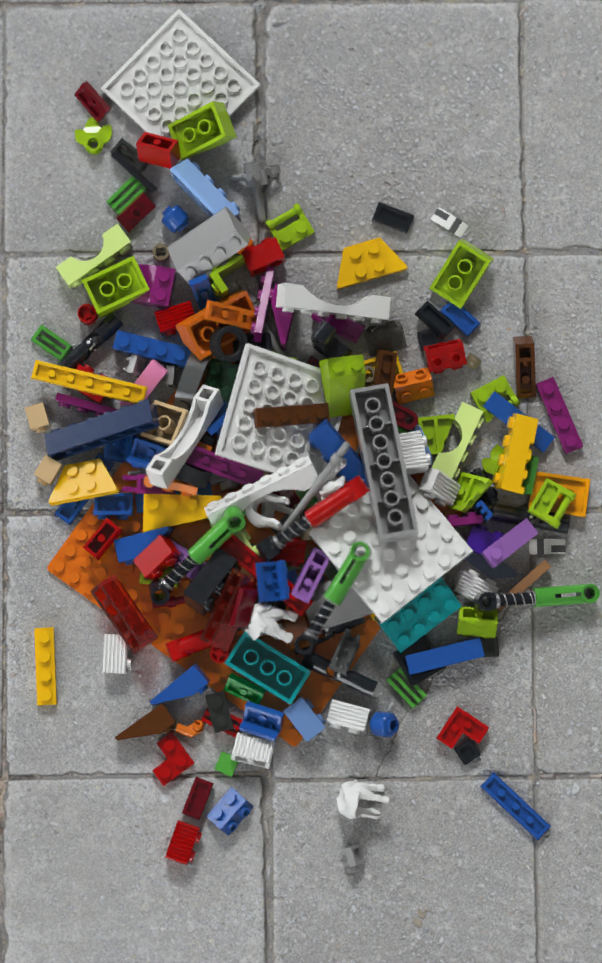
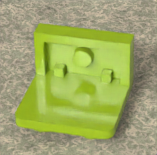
M234 255L227 260V264L223 266L218 265L211 270V286L217 298L220 296L222 299L229 295L228 288L222 279L245 265L243 255Z

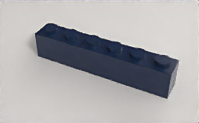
M140 400L137 404L123 406L119 410L108 411L101 416L90 417L83 422L72 423L68 427L54 429L50 433L44 434L47 454L55 461L158 428L160 423L156 405L150 400Z

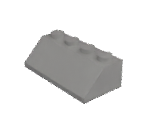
M226 206L173 242L167 249L177 271L188 282L206 274L249 244L250 233Z
M333 579L317 585L311 597L314 603L306 611L309 622L314 620L316 617L315 613L319 612L320 606L325 602L324 594ZM351 587L342 604L335 606V611H332L330 614L331 618L327 619L326 626H323L322 630L373 614V612Z

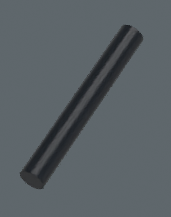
M117 151L112 153L111 157L150 193L154 194L157 191V188Z

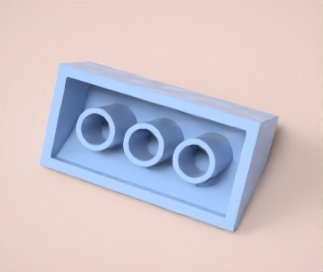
M186 159L170 169L172 179L209 217L226 206L237 219L240 217L238 205L233 201L230 203L226 199L227 194L221 188L217 189L213 185L214 181L209 175L206 174L204 176L200 172L201 168L195 161L191 162L189 159Z

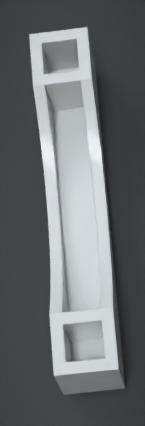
M281 283L278 284L276 307L283 308V312L300 310V314L312 315V312H315L320 317L336 315V319L352 317L353 321L364 322V319L370 320V323L382 324V321L389 320L391 297L370 295L348 306L334 305L318 299L303 285Z
M202 384L193 398L187 420L178 437L166 450L155 455L145 469L150 484L164 489L169 488L224 403L219 389Z
M309 457L300 458L294 464L288 467H281L277 472L265 475L259 481L247 484L237 492L228 493L223 499L210 502L204 507V510L213 527L223 517L224 511L228 507L237 506L243 512L253 501L271 492L280 490L305 491L311 488L318 475ZM233 517L231 521L237 520L238 517Z

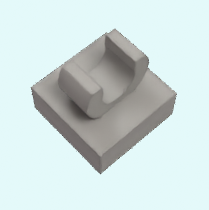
M131 354V357L126 358V360L130 361L128 368L124 367L123 369L127 373L139 377L147 367L148 360L139 355Z
M167 365L168 372L161 381H166L165 384L168 387L176 388L178 369L175 366Z
M360 843L344 848V851L340 852V856L345 854L348 860L343 863L344 866L349 865V867H353L365 862Z

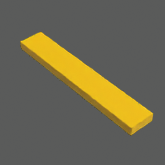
M35 360L31 376L33 380L132 404L145 400L148 389L146 386Z

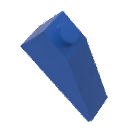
M167 526L114 540L118 562L125 563L126 566L135 564L133 560L159 535L168 537L174 531V527Z
M196 663L149 702L153 705L192 696L197 692L201 695L209 688L207 684L211 680Z

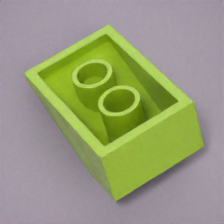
M212 101L167 125L172 139H176L179 142L180 160L219 147L237 138L223 102Z
M460 239L429 289L462 309L486 274L494 258L468 241Z
M134 256L82 280L100 318L121 309L150 290Z
M363 354L328 358L319 361L325 403H328L329 418L353 415L349 393L351 389L365 387L366 372Z

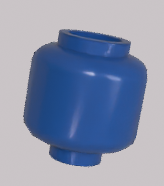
M169 205L162 212L164 217L161 222L172 233H180L190 223L188 221L189 215L179 205H175L173 208Z
M378 711L369 722L370 729L375 736L390 738L399 728L396 716L389 712Z

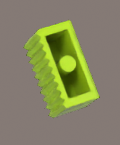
M462 606L459 608L457 634L466 637L479 636L485 639L496 638L498 624L497 609L479 611L474 607L467 608Z

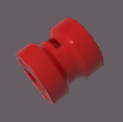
M83 304L79 307L77 314L80 321L87 326L95 324L98 319V313L94 306Z

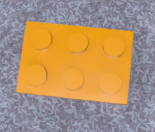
M536 471L532 495H529L528 510L544 481L548 478L576 494V498L574 501H571L564 515L585 518L590 479ZM560 494L549 513L557 512L564 499L563 495Z

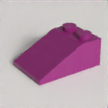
M138 264L150 290L130 303L160 309L170 307L177 276L176 269Z
M275 284V288L270 290L268 300L272 306L281 348L286 351L294 312H283V308L276 307L278 284Z

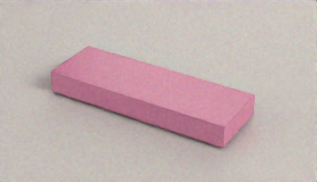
M155 359L151 360L134 383L148 387L145 400L149 398L168 372ZM124 401L119 403L122 407L134 405Z

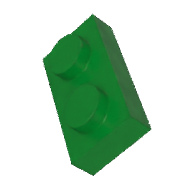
M233 673L230 674L223 689L246 702L249 701L255 704H260L266 689Z

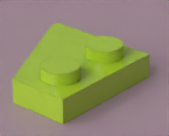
M455 414L418 418V425L422 428L424 435H426L427 446L431 455L442 453Z
M460 472L457 483L461 487L456 495L457 498H455L453 506L447 505V507L451 510L466 513L492 485L493 481L481 476Z

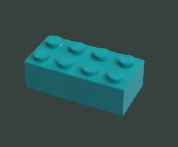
M441 577L384 623H381L376 616L374 619L394 647L401 653L462 607V605Z
M244 631L224 663L290 705L311 674L310 670L258 638L253 640L246 631Z

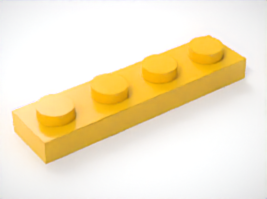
M54 627L34 628L37 705H57Z

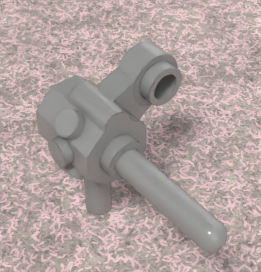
M263 161L244 163V173L230 174L229 180L231 182L246 181V186L254 190L259 222H265L266 217L261 188H263L262 185L268 184V178L279 177L280 166L271 165L264 167Z

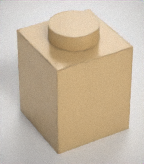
M43 402L25 407L32 432L42 433L47 431L48 427H51L46 406Z
M45 455L34 473L37 477L36 481L44 486L47 484L52 486L64 466Z

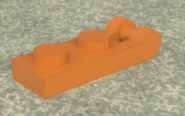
M207 300L204 320L251 331L252 318L255 317V311Z
M146 475L143 482L146 487L154 486L150 484L149 478ZM174 479L168 489L162 488V490L167 492L176 490L180 491L183 496L192 497V495L197 494L198 487Z

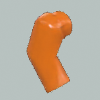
M195 720L189 726L178 723L175 732L192 738L203 731L204 724L201 720Z

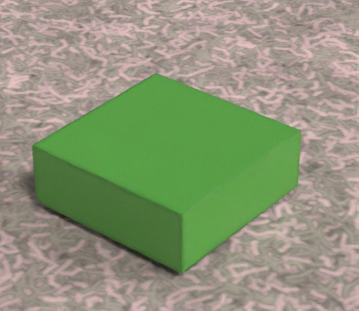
M222 751L214 769L232 777L239 761L231 760L232 755Z

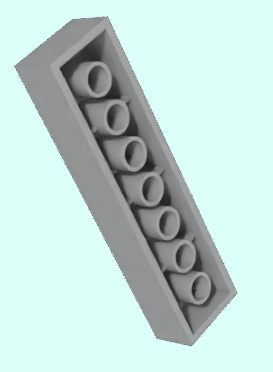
M389 384L351 389L349 399L366 483L370 490L368 493L378 543L383 544L417 538L419 530Z

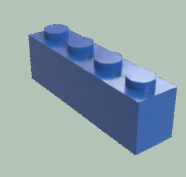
M117 330L113 345L114 352L129 356L131 354L139 355L149 361L155 359L158 363L181 369L185 368L191 354L188 347Z
M327 419L310 431L308 436L310 445L314 449L318 448L321 451V457L327 464L331 461L330 457L333 453L337 452L345 442V439ZM350 447L343 456V459L346 458V466L337 473V476H344L345 480L349 482L359 475L367 486L362 459Z

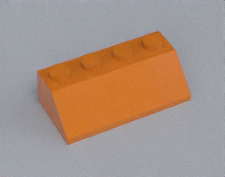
M236 290L217 301L255 311L247 291ZM206 308L175 325L182 342L199 360L212 354L210 350L212 333L221 326H229L204 320ZM253 317L252 322L256 323L257 318ZM242 329L245 334L250 332V330ZM225 333L221 338L220 347L223 348L235 341V335L233 333Z

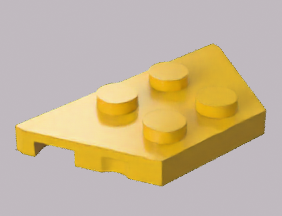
M380 237L343 248L337 290L401 272L408 268Z
M100 458L64 466L50 496L49 504L54 506L120 493V490L115 485L111 474L107 471V467Z

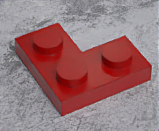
M457 706L436 739L453 749L463 733L479 744L490 727Z
M173 732L156 743L167 757V760L152 771L161 784L165 786L195 762Z

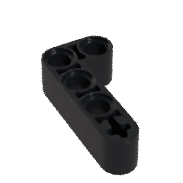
M324 320L321 321L311 335L312 347L326 358L350 356L353 353L349 347L337 340L336 329Z

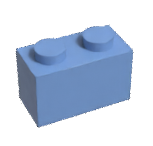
M301 697L283 712L308 742L325 729L323 724L326 721L320 714L315 715L311 710L314 706L308 698L304 700Z

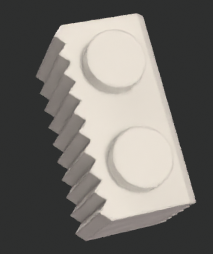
M421 430L399 434L407 475L427 472L428 465H431L430 454L425 452V447H427L426 435L422 436Z
M428 468V471L424 473L419 489L424 491V496L434 499L436 505L445 507V505H454L453 502H455L456 495L461 486L439 469Z
M469 569V571L464 570L453 592L473 602L475 595L478 593H497L499 588L496 587L497 583L488 578L483 580L479 578V573ZM483 597L482 605L486 607L489 604V600L487 597Z
M105 634L103 673L127 674V670H131L132 660L128 658V651H132V639H129V635Z
M332 699L326 722L330 723L329 727L341 729V726L349 728L348 732L359 735L360 731L364 732L370 709Z
M239 732L237 733L231 760L269 769L275 742L262 737H255L246 732H242V734Z

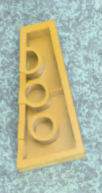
M513 413L512 417H509L507 422L508 434L504 436L502 441L504 450L502 454L500 453L497 465H499L498 473L495 472L493 476L494 488L515 494H524L525 488L521 487V485L527 479L528 471L525 465L531 460L532 450L529 449V446L534 444L539 419L518 413Z
M144 494L143 532L208 519L204 507L212 501L222 499V496L192 495V497L172 494Z

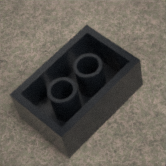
M218 548L183 592L185 603L203 616L207 612L211 613L216 606V600L219 597L222 598L231 581L234 582L239 576L237 560Z

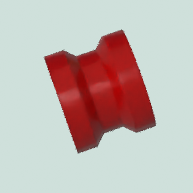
M216 644L210 650L211 659L218 664L226 662L230 655L228 648L223 644Z

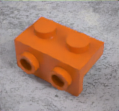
M428 367L400 373L394 377L393 386L398 404L435 396Z

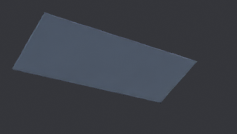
M473 552L465 558L466 561L490 579L512 578L519 574L504 562H501L492 569L483 556Z

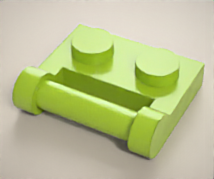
M298 203L275 219H269L265 222L272 236L276 237L282 252L315 233ZM296 214L300 218L279 231L275 228Z
M504 375L470 393L478 409L483 411L482 417L486 423L495 416L482 406L493 391L502 397L508 395L510 399L508 402L515 407L520 406L518 398Z
M546 478L528 512L558 529L561 524L560 520L571 501H574L576 498V494ZM561 494L564 496V499L554 517L548 514Z

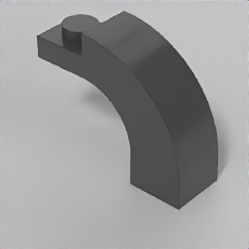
M191 352L178 384L173 406L190 412L193 398L198 392L209 367L212 354L199 360Z

